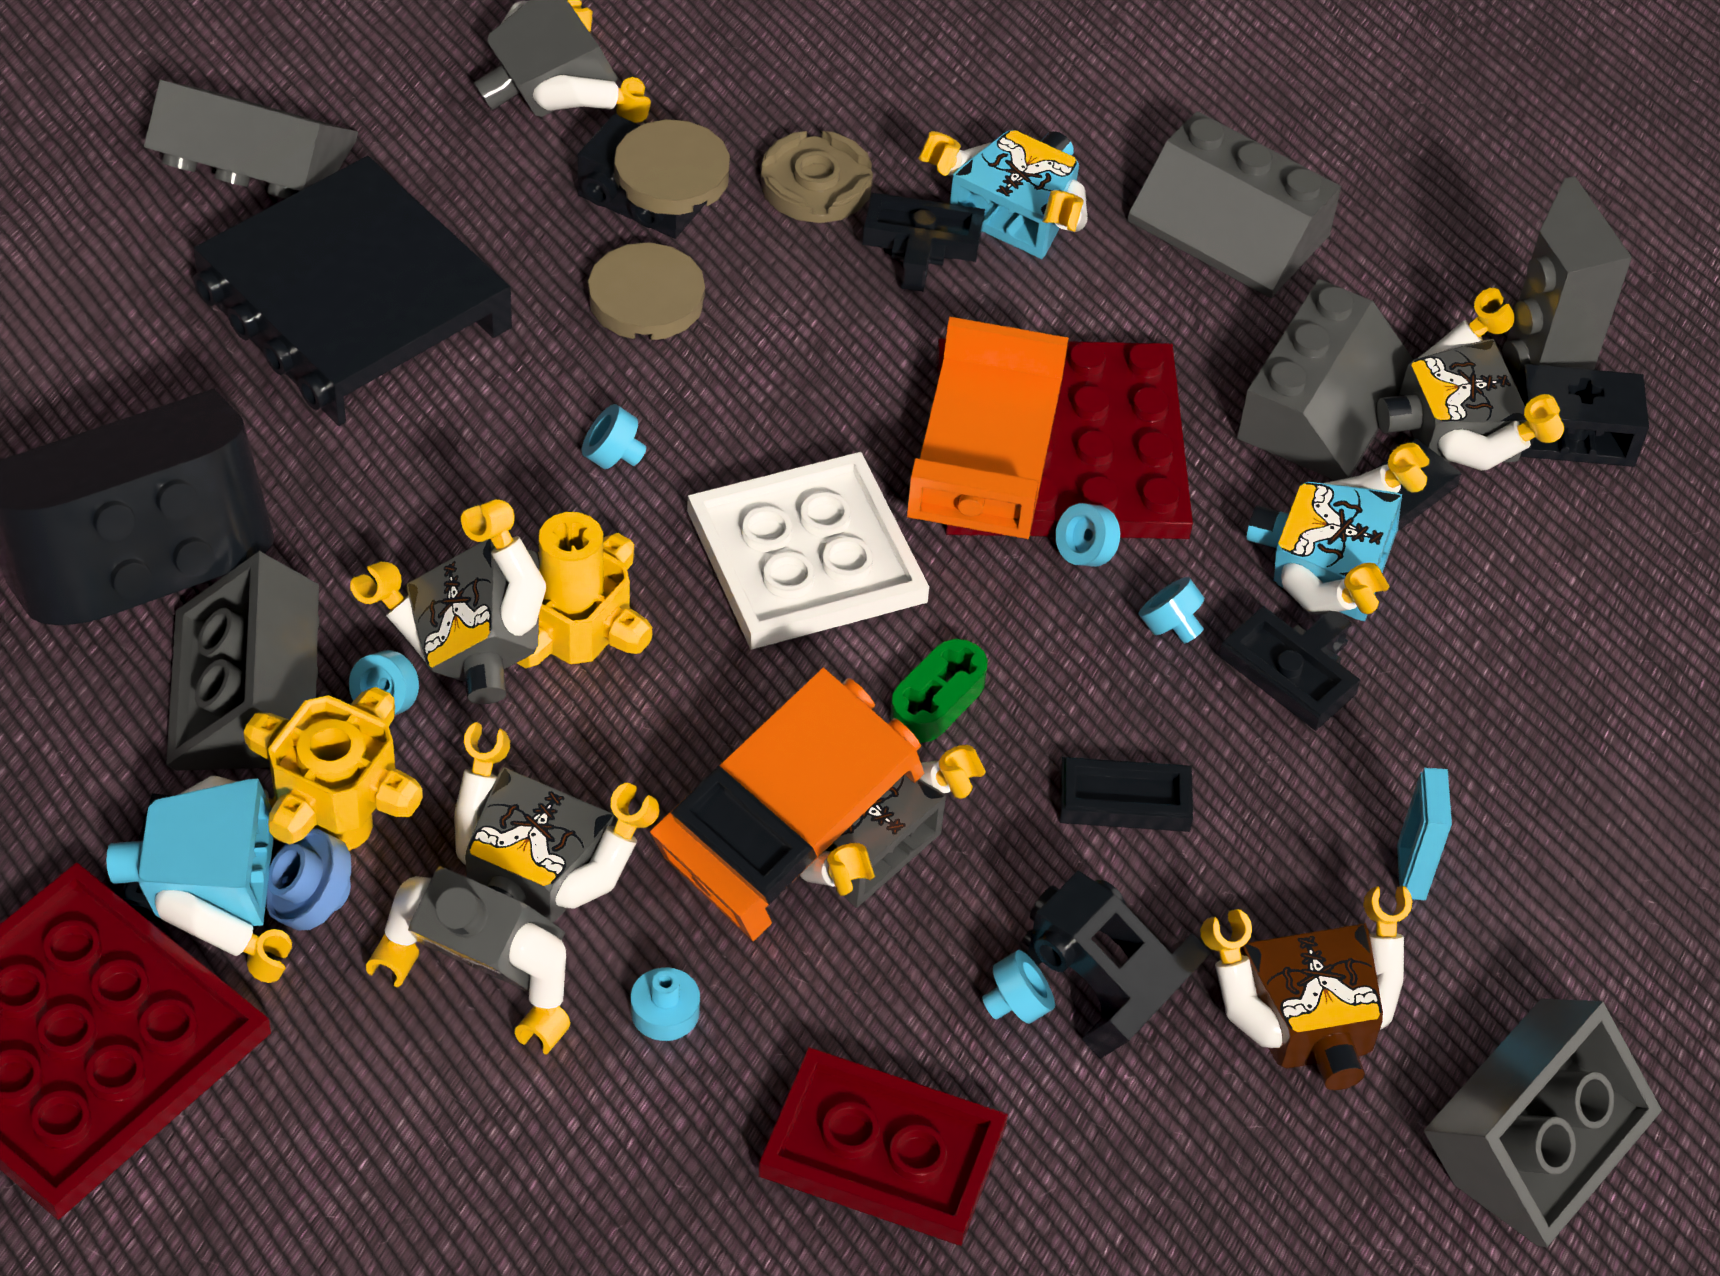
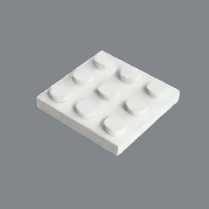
M862 452L688 495L687 512L750 650L928 602L929 585Z

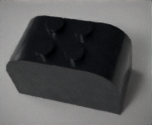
M214 388L0 460V565L7 585L26 613L33 620L43 624L73 625L91 622L229 574L230 571L258 551L265 554L274 541L273 529L243 419Z

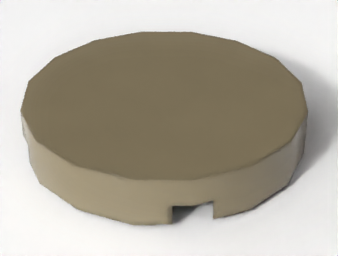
M665 119L643 124L625 135L616 147L614 178L618 187L621 185L626 191V198L634 205L657 214L681 215L693 212L694 205L707 201V206H709L721 197L728 187L730 155L723 140L708 128L689 121Z
M807 131L795 132L775 141L765 152L762 161L760 185L765 199L780 213L799 221L813 223L839 221L858 212L870 199L873 183L872 163L868 153L855 141L838 133L822 131L821 137H807Z
M651 242L627 244L608 252L593 266L588 279L590 309L603 327L621 337L635 339V333L642 335L651 334V340L667 339L686 331L700 317L705 297V283L702 270L690 256L674 247Z

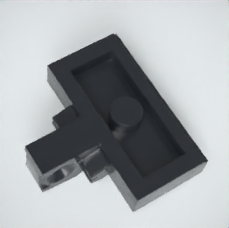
M872 192L864 225L862 245L892 250V258L904 260L901 289L924 292L929 264L943 266L945 258L976 262L985 209Z
M1263 606L1221 644L1220 658L1315 731L1357 694L1360 683L1358 677L1340 664L1342 658L1337 655L1347 645L1348 640L1346 636L1348 629L1352 625L1349 620L1337 611L1327 612L1312 627L1305 631L1299 625L1294 628L1290 627Z

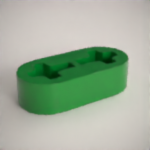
M952 639L938 645L896 687L892 695L890 721L893 718L901 721L916 736L920 743L933 741L938 738L982 693L985 687L988 662L984 651L977 644L962 639ZM964 667L969 670V674L964 671L957 672L946 682L947 669L956 672ZM932 699L930 713L925 710H921L915 715L908 712L909 708L918 711Z

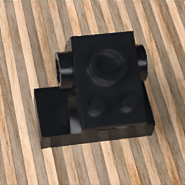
M1079 870L1060 889L1053 885L1042 893L1030 913V919L1034 921L1033 929L1029 930L1022 940V943L1029 947L1028 956L1037 966L1043 962L1057 972H1064L1070 967L1083 977L1095 991L1101 1005L1102 1018L1086 1033L1082 1040L1100 1059L1130 1041L1211 954L1193 933L1169 949H1166L1125 905L1123 896L1112 884L1104 880L1094 881ZM1098 931L1107 934L1127 955L1128 959L1119 968L1091 939Z

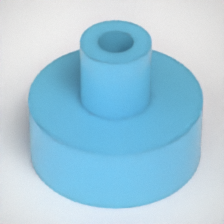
M617 404L610 405L596 418L587 432L582 445V455L603 469L612 467L620 459L635 466L646 452V445L634 438L638 428V419Z
M1079 503L1069 507L1060 517L1056 528V544L1062 557L1069 563L1080 566H1101L1107 563L1118 549L1120 527L1117 518L1108 508L1100 505Z
M1184 577L1166 586L1148 600L1140 609L1139 616L1153 635H1161L1173 629L1185 644L1195 639L1204 630L1193 613L1203 604L1205 598L1190 577Z
M384 650L365 656L354 665L349 677V690L353 701L361 692L372 687H377L390 693L395 700V715L408 710L414 704L419 691V680L413 664L404 655L396 651Z
M1017 950L994 964L993 975L998 987L982 997L987 1011L994 1019H999L1013 1011L1022 1021L1030 1024L1055 1008L1054 996L1046 978L1026 953Z
M662 967L650 970L637 979L631 991V1018L635 1027L642 1034L654 1040L671 1041L687 1035L697 1024L700 1013V991L696 982L687 973L675 968Z

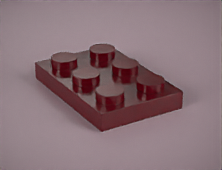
M808 1047L759 1162L758 1177L962 1246L1004 1135L1008 1114Z

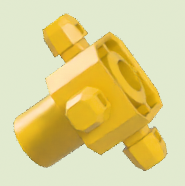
M580 512L560 513L545 521L539 530V571L545 580L546 592L539 612L538 647L534 654L517 662V664L524 668H530L540 664L550 654L568 664L592 662L608 644L626 653L640 654L652 639V626L646 618L630 608V580L627 570L633 564V542L619 533L603 538V531L599 523L591 516Z
M372 687L361 692L351 704H347L330 695L305 700L290 720L272 713H255L245 726L244 739L250 750L270 761L273 789L277 801L269 813L268 825L269 832L274 838L290 845L304 839L312 829H320L346 843L350 851L361 846L369 838L373 829L372 813L376 808L378 811L395 817L412 816L423 798L422 787L416 779L399 769H395L393 739L389 729L395 716V700L390 693L377 687Z

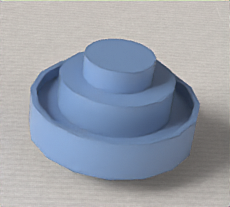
M312 829L304 839L289 845L286 843L277 853L269 868L266 908L269 915L278 922L301 931L311 930L319 926L334 911L340 909L346 902L351 889V854L346 843L320 829Z

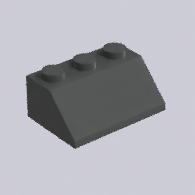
M160 80L144 147L164 153L162 164L196 172L197 163L216 167L215 179L248 187L250 177L269 182L268 194L288 198L337 172L355 145L358 131L203 88Z
M1196 111L1166 141L1129 212L1128 222L1272 298L1330 236L1342 186Z
M1575 176L1564 178L1540 229L1532 258L1528 262L1527 274L1520 298L1515 305L1514 323L1503 345L1502 356L1509 373L1516 376L1519 382L1525 364L1595 369L1632 256Z
M1317 280L1247 390L1237 439L1333 480L1350 478L1380 429L1377 420L1378 400L1384 397L1399 396L1408 364L1414 360L1373 300L1324 280Z
M258 551L230 571L229 574L223 576L176 610L166 766L176 771L270 768V761L250 750L245 743L244 729L255 713H272L290 720L305 700L316 698V680L318 676L317 638L320 621L318 615V583Z
M1541 998L1423 1131L1457 1188L1536 1246L1548 1247L1661 1113L1662 1109L1603 1001Z

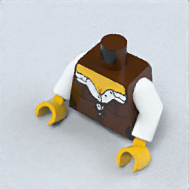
M1379 886L1373 887L1365 895L1363 903L1365 913L1371 920L1376 922V933L1369 934L1367 925L1364 923L1247 943L1251 937L1252 925L1248 915L1242 910L1235 909L1228 912V921L1232 927V935L1229 941L1222 937L1218 919L1215 916L1207 918L1200 929L1201 938L1207 947L1220 953L1221 960L1215 964L1228 1019L1258 1045L1269 1048L1278 1065L1288 1069L1317 1064L1324 1085L1329 1090H1343L1358 1084L1365 1076L1359 1056L1373 1051L1379 1031L1391 1023L1403 985L1404 936L1397 933V922L1407 917L1412 908L1411 894L1404 886H1399L1396 889L1395 898L1397 905L1392 915L1384 913L1379 906Z

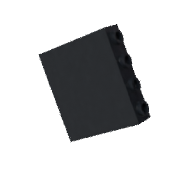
M369 156L352 163L193 247L197 274L193 276V281L202 300L209 306L216 305L229 318L233 329L240 338L245 341L250 339L263 351L271 368L279 375L286 374L299 387L308 405L314 410L322 409L338 426L346 423L344 396L476 322L492 338L512 328L511 286Z

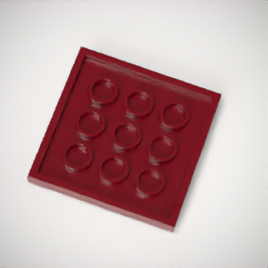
M938 339V380L944 359L946 339ZM1068 341L1063 378L1030 536L1056 537L1057 524L1062 514L1075 504L1085 503L1104 506L1113 512L1119 523L1120 538L1190 539L1193 519L1172 343ZM945 524L946 535L1007 536Z
M77 862L0 924V1170L57 1220L61 1219L271 1034L270 1021L267 1016Z

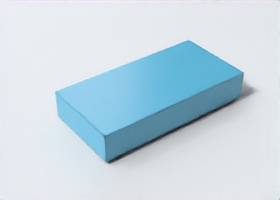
M1424 768L1423 772H1420L1397 843L1399 886L1406 887L1411 894V898L1414 900L1427 899L1452 826L1448 769Z

